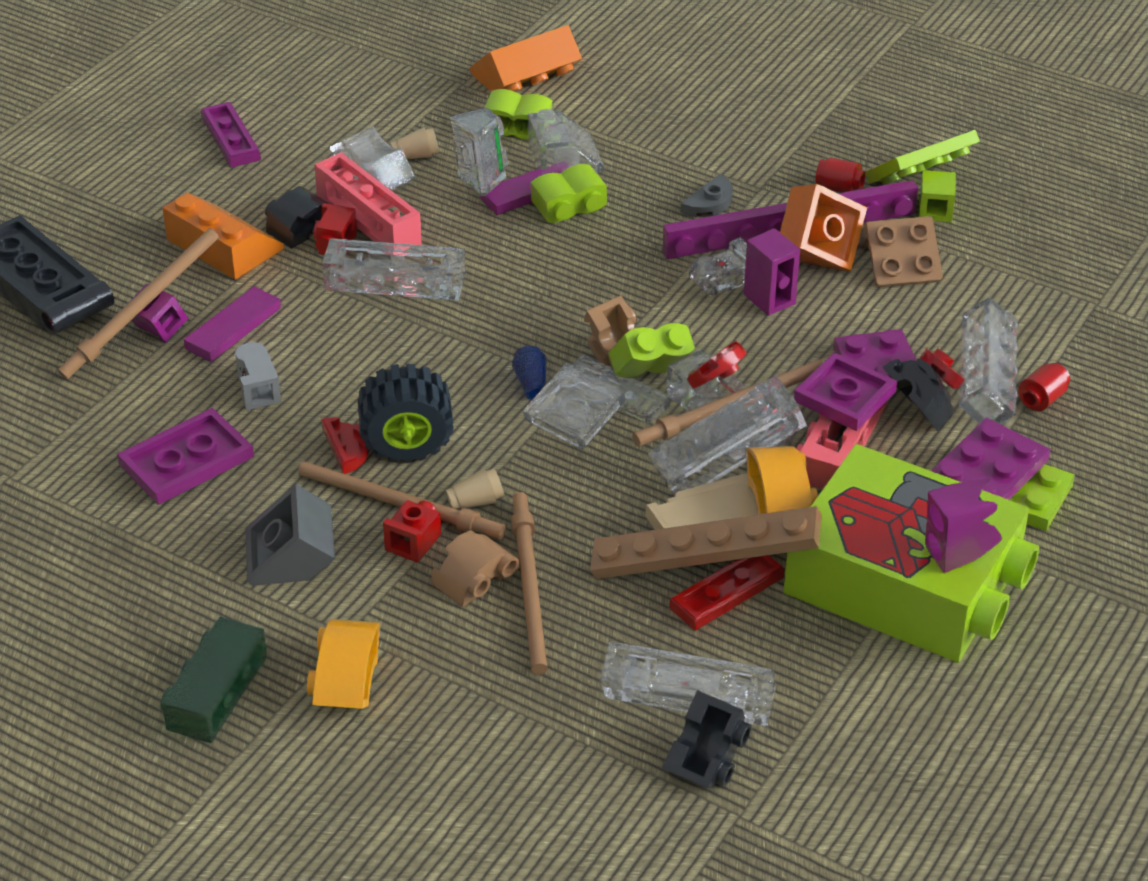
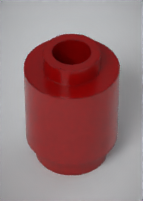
M831 157L828 160H820L815 175L816 184L840 193L860 190L864 187L866 172L862 170L861 163Z
M1059 363L1041 365L1019 384L1018 393L1021 401L1031 410H1045L1067 391L1070 375L1065 367Z

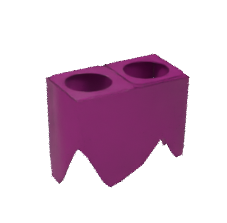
M991 478L950 484L928 491L925 545L943 573L975 561L1002 540L1001 534L995 526L982 522L998 509L996 503L978 499L982 492L981 489L989 484Z

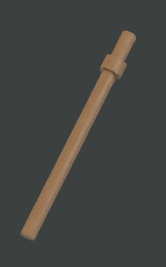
M212 228L204 232L91 339L85 338L76 347L77 352L57 369L58 372L68 380L86 362L91 363L101 354L100 349L219 239L218 234Z
M818 359L680 415L674 416L670 414L657 419L655 425L634 432L632 434L633 442L637 447H640L660 438L668 440L678 436L680 430L805 381L823 361Z
M302 461L298 469L300 476L397 507H401L406 500L417 504L425 500L306 461ZM425 500L432 503L437 511L440 512L441 521L456 525L457 530L463 532L472 530L497 539H502L505 535L506 525L482 518L479 512L466 508L460 511Z
M518 492L512 497L514 514L511 517L512 533L517 537L531 671L534 674L541 675L547 671V660L532 540L535 524L534 517L529 512L527 495L523 492Z

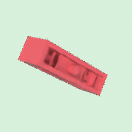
M340 152L314 164L317 196L329 204L355 208L357 228L390 255L396 258L422 245L420 212L346 155ZM353 174L357 176L359 180L357 178L353 179ZM396 206L405 215L400 217V212L398 210H394V212H391L388 209Z
M888 400L857 431L849 427L846 428L842 435V446L839 452V442L834 440L842 424L819 414L817 422H811L805 444H799L796 448L799 452H804L806 471L810 486L823 490L854 445L859 444L865 447L888 405Z

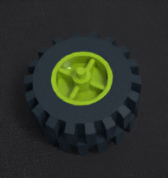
M407 363L406 367H399V364L391 365L389 370L382 368L376 371V377L369 376L365 380V386L359 390L358 414L361 439L365 440L367 449L369 451L374 450L375 455L379 458L386 456L388 461L397 462V460H404V463H412V459L417 458L421 461L427 459V455L430 453L435 455L440 452V446H446L450 441L449 435L453 434L454 427L449 388L446 381L442 382V377L437 372L430 374V368L425 366L415 368V364Z

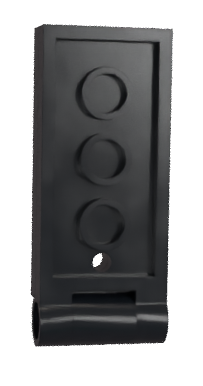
M21 215L0 224V293L40 328L55 335L114 305L113 293L104 281L95 277Z

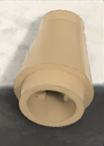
M425 127L397 139V141L391 142L396 161L400 159L433 158L432 154L440 153L433 128L425 130Z
M482 468L455 484L452 488L445 490L450 507L457 510L496 504V499L504 497L500 479L494 468L487 471Z

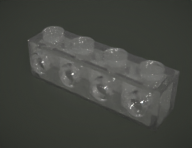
M991 297L962 313L960 375L965 381L960 386L959 406L978 424L986 417L999 424H1004L1016 415V374L1018 372L1016 367V351L1018 346L1016 342L1018 323L1010 311H1004Z

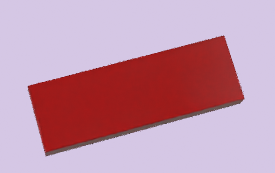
M769 555L737 559L670 598L669 609L696 631L783 579L785 568Z

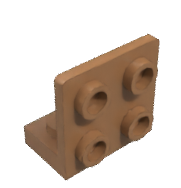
M932 216L866 222L861 231L859 242L861 249L869 248L876 287L941 281L943 275Z

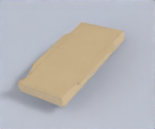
M746 473L678 491L675 497L668 498L666 503L660 505L656 502L647 504L645 517L655 530L758 515L755 495L752 488L748 486Z

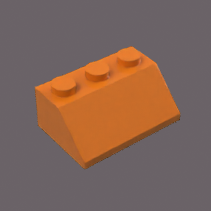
M566 25L490 51L472 65L469 70L490 92L497 89H507L516 92L523 88L521 84L529 81L534 86L548 80L547 75L556 72L559 77L574 70L573 65L580 61L582 57L570 27Z
M188 192L162 207L167 240L184 250L192 245L209 228H212L218 234L219 239L198 258L234 280L284 249V243L221 207Z

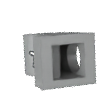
M248 342L240 345L236 349L235 355L245 409L250 410L280 403L279 377L265 346L257 342Z

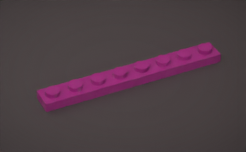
M911 180L838 194L867 207L864 224L869 221H880L915 214L918 186ZM787 203L663 225L662 252L666 259L747 245L748 239L774 228L780 232Z

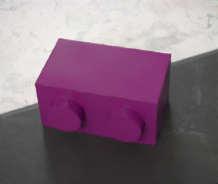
M775 228L748 239L746 248L743 295L768 316L796 304L800 249Z

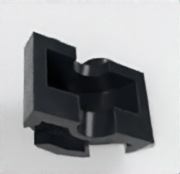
M298 186L286 192L278 200L269 202L265 209V215L268 217L266 220V233L292 249L309 239L316 221L322 219V205L329 203L303 186Z
M917 358V361L909 360L904 362L895 359L883 366L889 377L897 381L896 386L921 410V414L938 432L944 423L952 417L954 407L951 404V395L931 365Z
M697 690L685 716L686 722L683 732L674 741L662 768L706 788H713L716 784L725 787L734 772L735 764L732 763L737 748H743L747 743L752 725L744 722L745 715L743 709Z

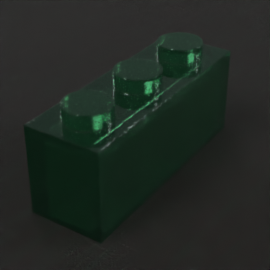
M221 616L218 618L212 629L207 630L203 634L200 646L193 657L188 658L184 662L180 676L174 685L168 687L163 693L160 708L164 714L166 730L210 744L213 742L267 658L264 629Z

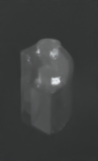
M374 126L330 146L332 156L342 152L390 190L415 178L402 148L395 149L389 146L380 137ZM353 174V179L357 178L359 180V178Z

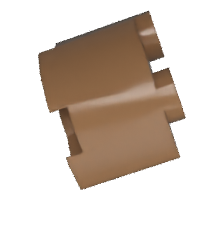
M622 295L588 310L584 317V322H590L592 336L587 338L588 344L594 356L603 367L609 364L612 366L608 352L627 332L635 329V312L631 306L626 304Z
M470 530L457 536L446 546L445 550L450 554L444 560L440 571L435 567L433 568L431 584L464 607L488 591L492 578L495 577L501 581L504 578L510 577L520 568L519 559L486 535L476 534Z

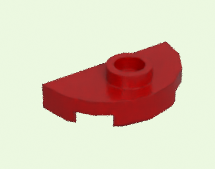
M731 342L690 373L686 379L692 389L709 382L717 376L720 379H724L740 368L737 363L745 357L747 352L739 342Z
M926 348L919 357V359L931 365L934 371L942 378V381L951 388L958 389L965 381L951 367L955 361L941 349L937 348L933 352Z
M338 417L321 419L322 430L342 473L347 474L357 470L366 461L369 450L365 446V440L361 439L360 425L355 423L354 426L350 423L340 422Z

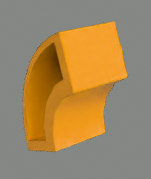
M793 446L746 448L748 486L752 488L755 495L758 514L811 507L818 494L816 488H810L804 452H799Z
M331 619L326 628H319L317 636V651L319 652L316 670H309L307 678V694L313 695L312 705L359 709L369 706L372 675L378 661L380 622Z

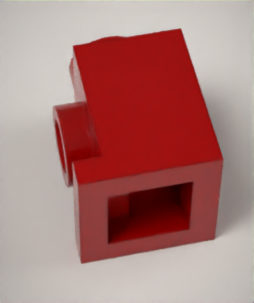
M327 203L322 205V219L316 221L313 232L314 239L316 240L315 246L319 254L345 258L357 237L355 208Z
M406 500L391 519L386 518L383 522L385 551L419 563L441 535L440 512L428 501L422 500L417 504ZM404 537L410 538V542H409V541H406V540H403V538H404Z

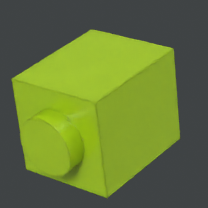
M923 170L919 198V217L932 216L933 221L952 222L956 193L955 172Z

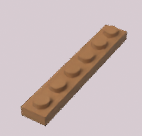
M817 506L595 538L590 571L595 579L815 549L819 548L822 515Z

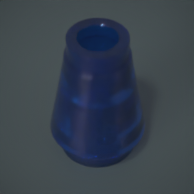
M536 346L521 347L514 354L512 367L525 392V396L530 400L541 399L547 393V357Z

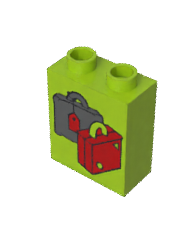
M855 444L811 505V507L817 506L822 515L819 548L787 552L784 594L959 663L975 635L989 640H993L997 635L1009 605L1010 596L1002 592L1006 584L1023 590L1033 573L1039 554V545L1024 540L1030 507L981 490L982 492L978 499L994 502L998 508L982 522L995 526L1001 534L1002 540L975 561L943 573L925 545L928 491L962 482Z

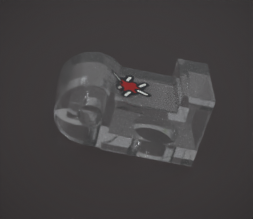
M740 237L730 241L728 250L711 257L706 255L698 258L690 268L689 277L710 296L744 285L747 243Z

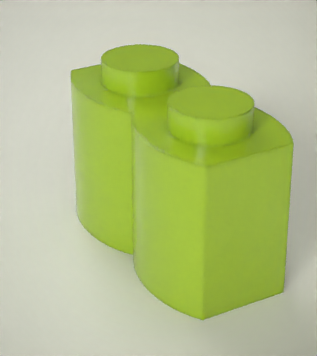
M507 89L493 90L482 112V130L492 135L494 133V126L496 127L497 124L499 136L514 135L522 140H543L552 120L553 100L539 94L520 95Z
M578 164L567 168L561 173H547L531 181V201L547 222L556 223L567 220L577 213L587 214L603 208L607 205V185L591 165Z
M670 323L661 326L657 330L646 327L632 329L618 341L608 354L616 376L634 378L644 374L646 371L667 373L674 370L695 349L687 325Z

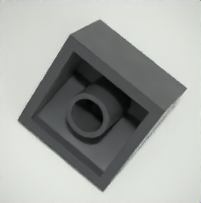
M294 484L245 528L247 582L253 586L309 581L318 572L326 569L335 559L331 504L297 484Z

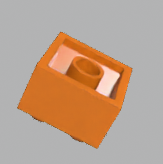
M818 184L791 187L780 233L800 249V262L851 271L867 207Z

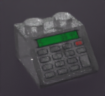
M483 108L450 116L459 178L481 196L488 194L506 178L505 166L508 165L507 154L501 143V136L504 134L501 118L489 109Z

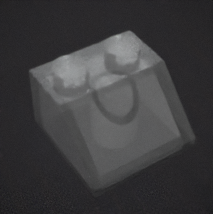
M544 109L537 113L528 114L529 149L537 169L540 168L541 173L564 171L578 164H589L596 173L604 172V164L588 131L560 110Z

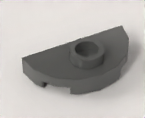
M721 174L716 176L681 203L680 213L696 217L697 213L712 212V216L727 210L732 204L733 186L729 179Z

